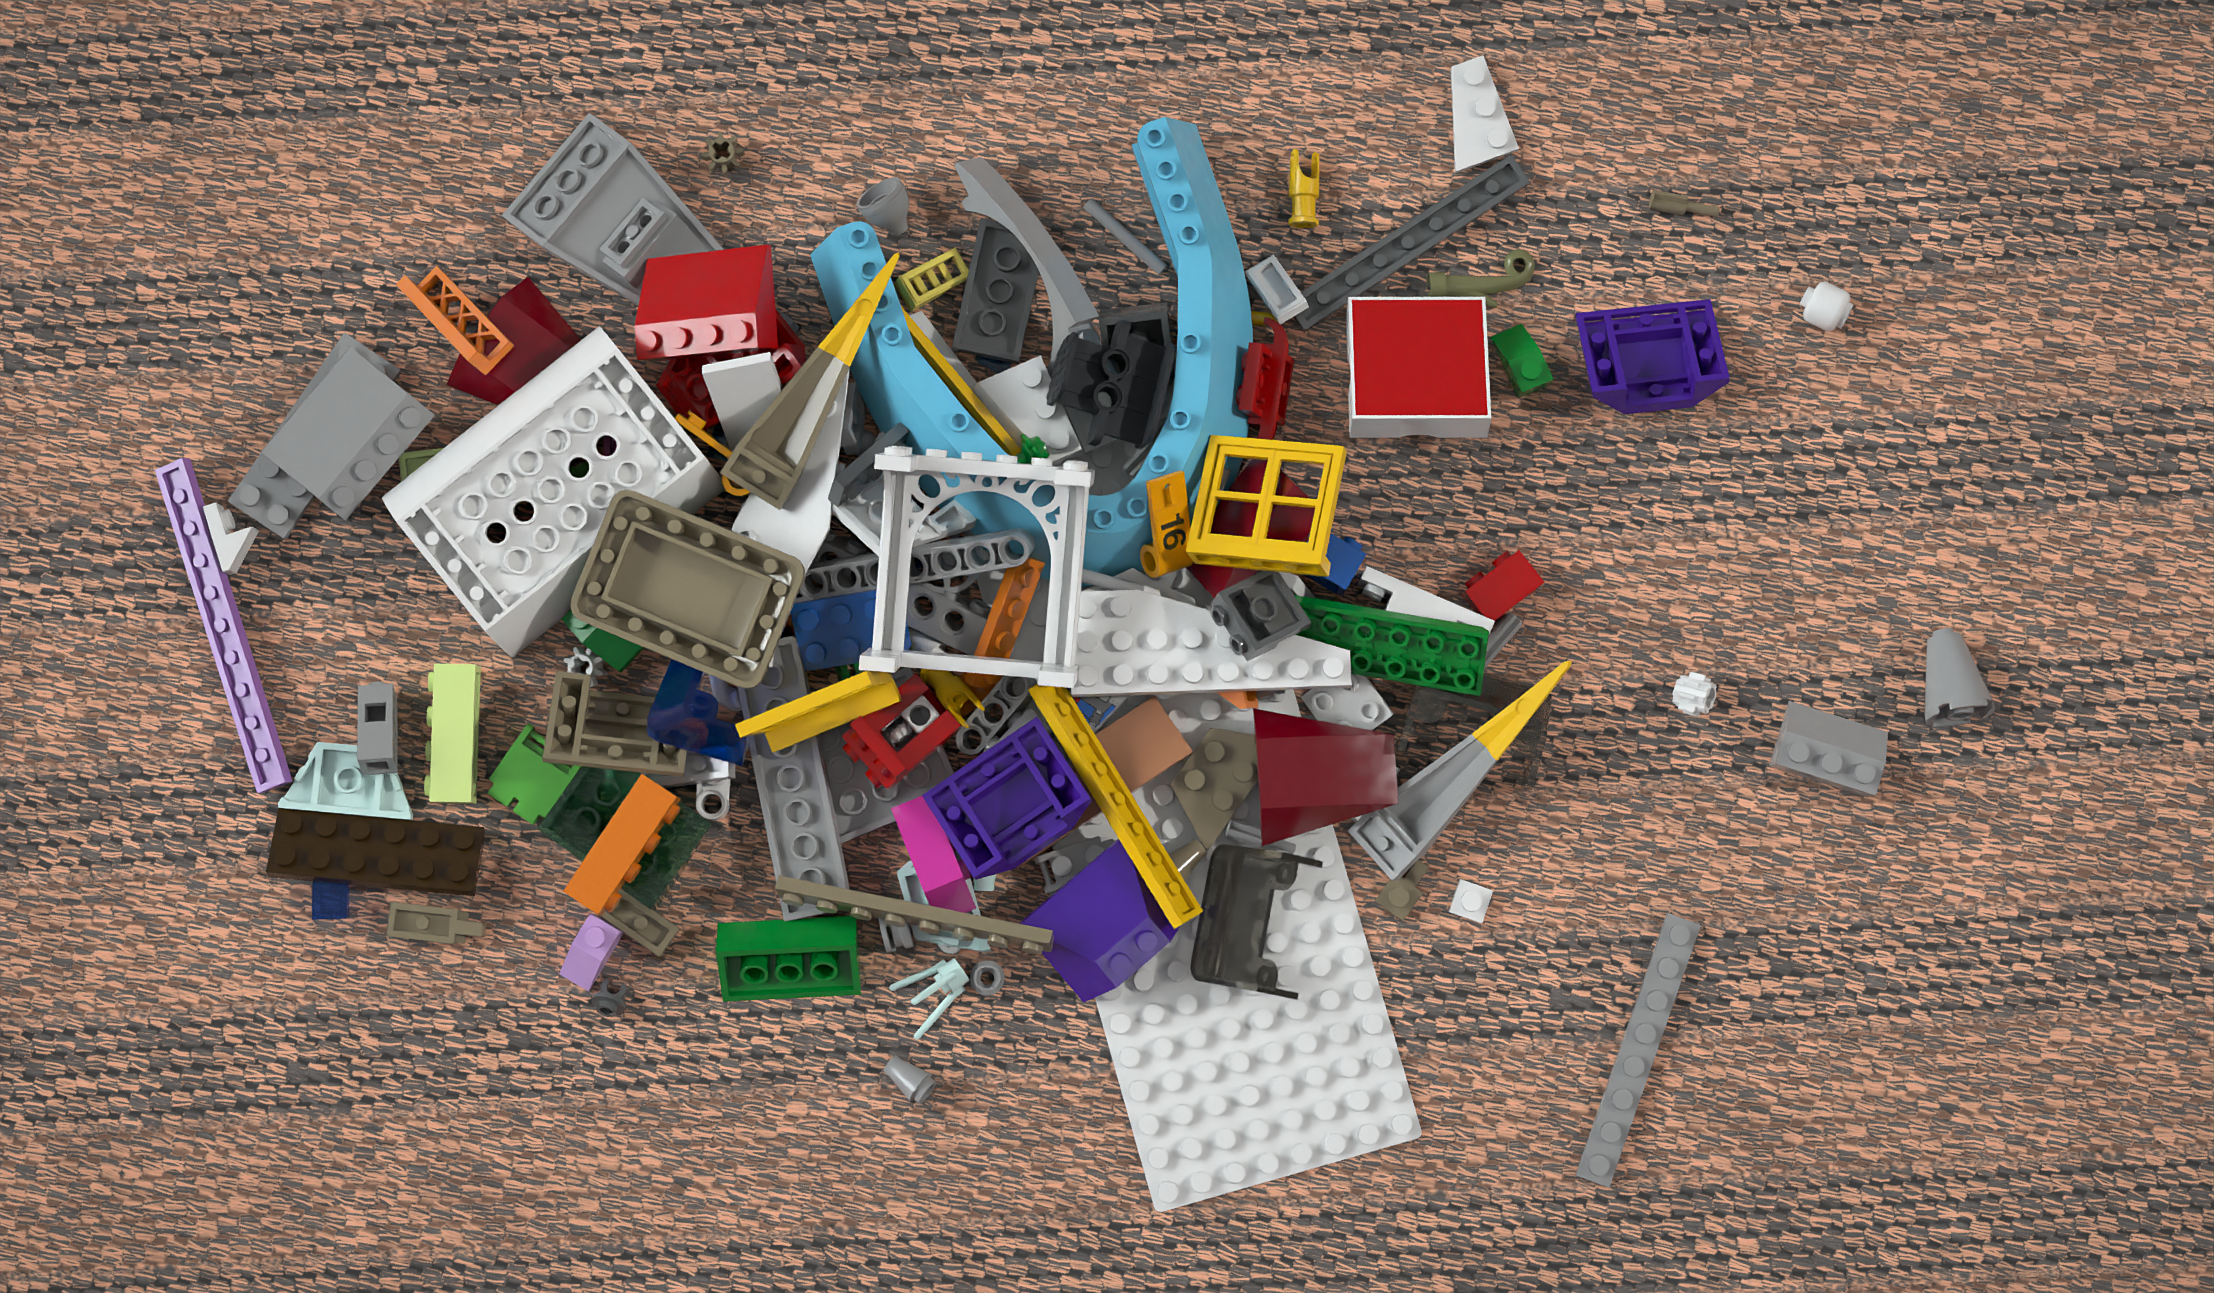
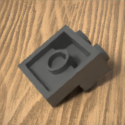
M1259 572L1218 592L1211 603V616L1214 622L1220 627L1225 626L1231 636L1229 638L1231 649L1236 655L1243 654L1247 662L1276 648L1279 642L1307 629L1311 624L1310 619L1279 572Z

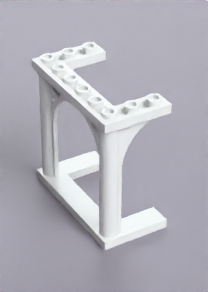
M903 446L885 447L883 453L875 454L874 469L883 470L885 487L872 647H869L860 655L859 670L895 673L900 667L1038 678V685L1074 688L1078 679L1079 665L1075 664L1089 487L1094 484L1095 469H1087L1088 462L1069 460L1064 462L1063 467L1052 466L1053 459L1032 458L1031 464L1017 463L1018 456L996 455V461L982 460V453L961 452V458L947 457V450L926 449V455L912 454V447ZM940 472H945L950 479H955V475L958 476L960 479L959 486H947L946 480ZM968 474L977 475L975 483ZM922 475H931L937 480L940 485V494L937 497L930 498L921 491L918 483ZM985 477L992 479L990 487H985L982 484V480ZM999 477H1007V479L1001 485H999ZM1030 479L1036 480L1029 486L1026 493H1018L1014 489V484L1017 481H1020L1019 485H1024ZM1042 485L1053 486L1055 497L1051 503L1043 507L1034 505L1032 496L1037 488ZM966 492H996L1021 503L1041 524L1048 539L1051 553L1043 662L904 650L912 546L917 531L924 519L943 501ZM912 494L917 500L924 503L922 511L913 512L916 502H911ZM1060 506V514H1054L1057 523L1052 524L1046 520V513H1050ZM910 519L914 521L911 528L909 527ZM1056 531L1058 532L1057 540L1055 539V536L1053 534Z

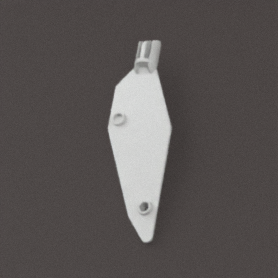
M850 368L802 475L781 509L778 510L758 496L750 493L732 527V531L796 557L803 564L805 574L830 530L833 503L828 500V495L833 479L837 475ZM774 654L769 664V667H773Z

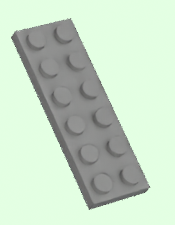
M344 332L274 435L349 347L394 382L402 370ZM260 453L228 502L286 540L315 496L264 454Z

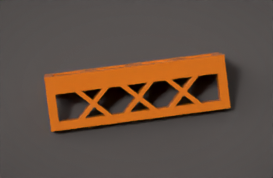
M438 266L418 285L406 275L396 283V286L461 355L483 374L487 375L514 346ZM441 279L443 282L441 295L430 297L427 292ZM461 301L459 314L448 315L449 302ZM479 320L478 332L466 334L467 321ZM498 339L500 343L486 356L484 354L485 340Z

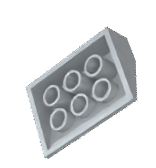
M349 347L262 449L261 453L346 521L435 415L354 349Z

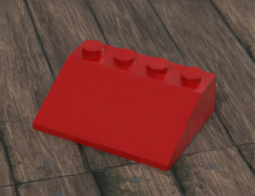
M771 245L647 259L634 325L637 360L668 361L778 349Z

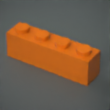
M641 774L563 892L597 915L603 916L605 911L611 913L622 897L618 892L625 881L630 884L639 873L642 866L638 862L644 853L651 854L659 843L661 836L658 835V832L664 823L670 825L681 809L677 805L680 798L649 777Z

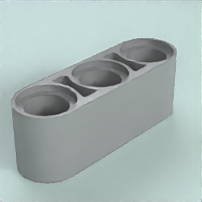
M1003 676L981 702L985 711L977 707L966 720L969 728L961 726L958 730L956 744L959 750L969 755H981L984 753L985 745L993 737L1001 738L1008 730L1007 723L1016 712H1023L1033 700L1028 689L1037 684L1035 678ZM1017 678H1022L1026 685L1025 691L1021 696L1017 697L1013 693L1012 684ZM999 704L1003 708L1004 713L1002 719L995 723L991 719L990 711L994 705ZM974 730L978 731L982 738L981 744L976 749H973L968 741L969 735Z

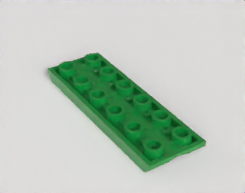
M1294 595L1311 621L1307 629L1295 635L1350 650L1351 674L1481 696L1489 631L1484 627Z

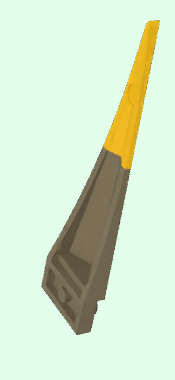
M899 252L891 257L741 439L720 472L778 510L781 509L802 475L900 257Z

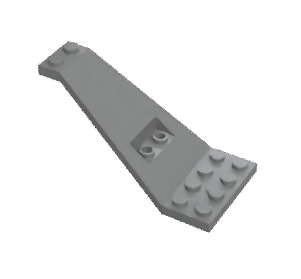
M588 113L502 215L510 224L547 252L636 305H639L647 259L724 250L638 149L590 113ZM777 309L791 329L796 332L799 326Z

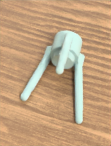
M955 958L947 963L943 959L935 966L889 986L891 991H895L936 974L933 977L936 982L911 999V1004L913 1005L926 999L940 988L945 994L951 990L948 996L914 1034L915 1040L920 1039L953 1000L966 991L963 985L970 980Z

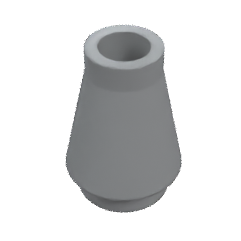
M897 1055L891 1058L883 1070L910 1102L914 1100L921 1104L936 1085V1081L931 1078V1073L902 1060Z

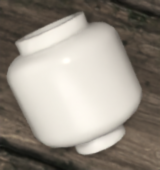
M1826 281L1819 283L1815 289L1809 286L1799 304L1805 307L1803 312L1805 321L1828 332L1833 331L1836 327L1841 329L1854 304L1850 303V294L1847 291Z

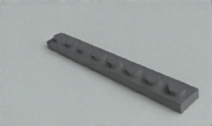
M1510 154L1303 290L1301 294L1306 299L1309 308L1295 315L1294 319L1303 332H1306L1347 305L1348 297H1359L1528 186L1530 183L1529 179Z

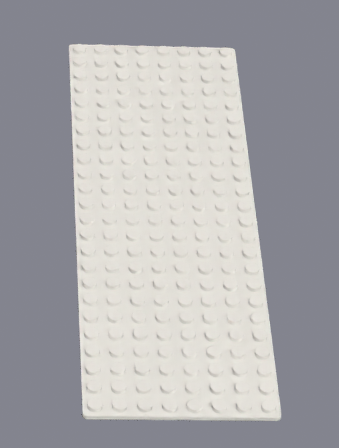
M1177 350L1175 351V355H1174V356H1175V359H1174V368H1176V354H1177ZM1170 378L1167 384L1172 396L1175 378ZM1164 420V421H1162V422H1159V425L1157 426V429H1158L1166 420ZM1119 440L1085 455L1082 448V456L1071 461L1088 462L1087 469H1095L1094 484L1089 487L1090 495H1110L1119 492L1133 480L1124 472L1123 468L1139 449H1136L1133 443ZM982 548L983 559L989 560L990 553ZM1007 568L981 572L977 578L982 600L990 605L991 608ZM1187 568L1181 569L1172 589L1195 598L1197 607L1211 610V603L1214 600L1213 596ZM1141 571V573L1150 577L1145 571ZM1160 577L1151 578V579H1153V580H1155V581L1158 582L1159 579H1160ZM1039 578L1009 659L1043 662L1050 581L1047 579ZM1081 587V592L1091 587ZM1017 678L1012 684L1013 693L1017 697L1021 696L1025 691L1026 685L1022 678ZM1285 690L1284 694L1258 700L1259 708L1256 709L1301 717L1294 690ZM1216 692L1182 693L1166 700L1155 696L1193 752L1210 728L1254 735L1253 709H1239ZM1131 695L1095 734L1155 695ZM1033 699L1022 713L1024 714L1029 708L1048 724ZM1189 757L1132 793V796L1168 854L1188 844L1192 839H1196L1201 844L1182 805L1170 786ZM1257 781L1232 819L1260 827L1259 782ZM1102 813L1052 847L1053 851L1096 836H1100L1101 842L1112 838L1115 842L1118 837ZM1227 824L1208 851L1206 850L1207 855L1201 859L1185 881L1203 912L1182 924L1171 942L1120 986L1095 997L1153 1205L1158 1212L1414 1140L1422 1134L1333 825L1284 839V841L1296 844V850L1291 854L1269 846L1262 847L1260 845L1258 849L1225 838Z

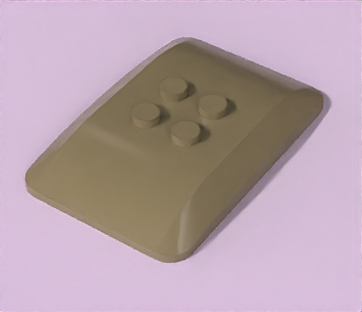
M622 490L614 495L609 504L571 598L570 606L574 616L582 622L738 687L749 689L759 685L765 677L804 581L805 569L801 561L792 555L636 491Z

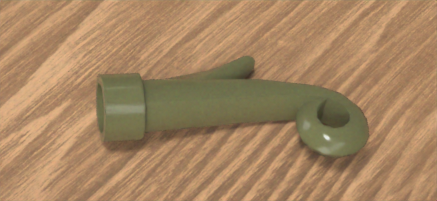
M1516 249L1507 254L1504 263L1508 276L1445 275L1444 272H1429L1426 277L1427 285L1430 284V291H1427V296L1485 297L1486 305L1496 308L1498 303L1485 294L1510 291L1523 286L1531 279L1534 273V259L1525 250ZM1515 259H1520L1524 263V269L1520 273L1514 269L1513 263Z

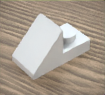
M218 503L203 506L222 572L228 575L235 574L259 530L249 527L231 533V530L235 529V522L229 509L224 510V507Z

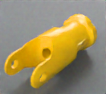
M1293 149L1290 154L1289 198L1292 199V217L1288 219V225L1293 228H1315L1319 226V220L1315 218L1316 199L1319 198V154L1317 152L1312 154L1310 178L1306 177L1299 167L1298 150Z
M921 669V680L925 684L932 686L936 691V698L961 726L969 728V725L961 717L960 709L966 700L970 699L975 706L985 711L982 703L960 677L953 676L950 671Z

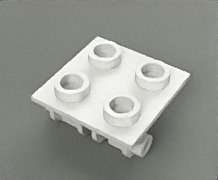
M1351 674L1352 685L1350 688L1311 689L1301 697L1317 720L1373 730L1394 714L1367 676Z

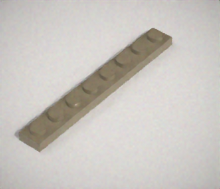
M778 875L775 887L779 898H783L782 902L788 905L800 907L803 906V903L817 905L816 908L827 913H837V909L851 912L850 915L861 920H871V916L883 918L886 924L896 927H905V923L917 925L919 930L930 934H939L940 930L952 932L953 937L965 941H973L974 937L987 939V943L1000 948H1007L1008 944L1021 946L1022 951L1035 955H1041L1043 951L1051 952L1054 942L1053 930Z

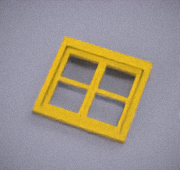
M1210 435L1186 548L1187 554L1195 564L1328 577L1331 563L1326 554L1347 454L1345 447ZM1226 457L1268 460L1261 494L1219 490ZM1282 461L1324 465L1317 499L1275 495ZM1217 499L1259 503L1252 537L1210 533ZM1273 504L1315 508L1308 543L1266 539Z
M865 671L739 722L735 726L740 738L765 733L771 751L774 753L854 721L860 715L863 717L902 701L891 672Z

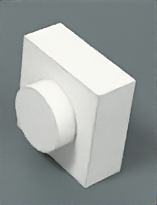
M1460 879L1449 912L1482 923L1493 890Z

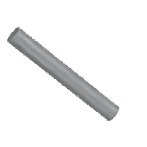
M1093 198L1084 205L1083 208L1156 274L1160 275L1167 267L1165 262Z

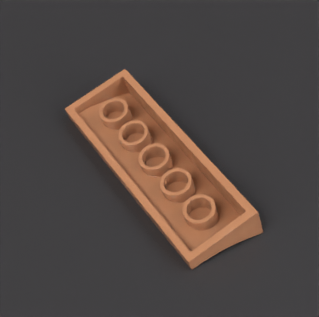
M1155 696L1095 734L1131 794L1193 753V750ZM1076 768L1073 769V772L1092 799L1091 803L1072 830L1019 865V868L1103 813Z

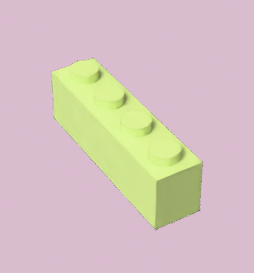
M434 664V672H429L428 691L433 693V705L427 708V726L432 727L431 741L426 742L425 756L426 761H431L430 775L425 776L424 792L426 796H429V802L476 804L481 667L476 664Z

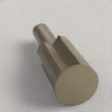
M1654 189L1649 199V210L1682 216L1687 211L1717 217L1720 211L1719 207L1690 202L1688 201V196Z

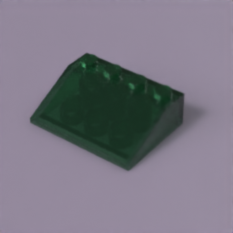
M582 766L538 827V830L583 861L641 773ZM681 801L677 804L681 809L670 825L664 823L658 832L661 839L651 854L645 852L638 862L642 867L635 879L630 884L625 881L621 887L622 890L651 910L656 911L712 825V823Z

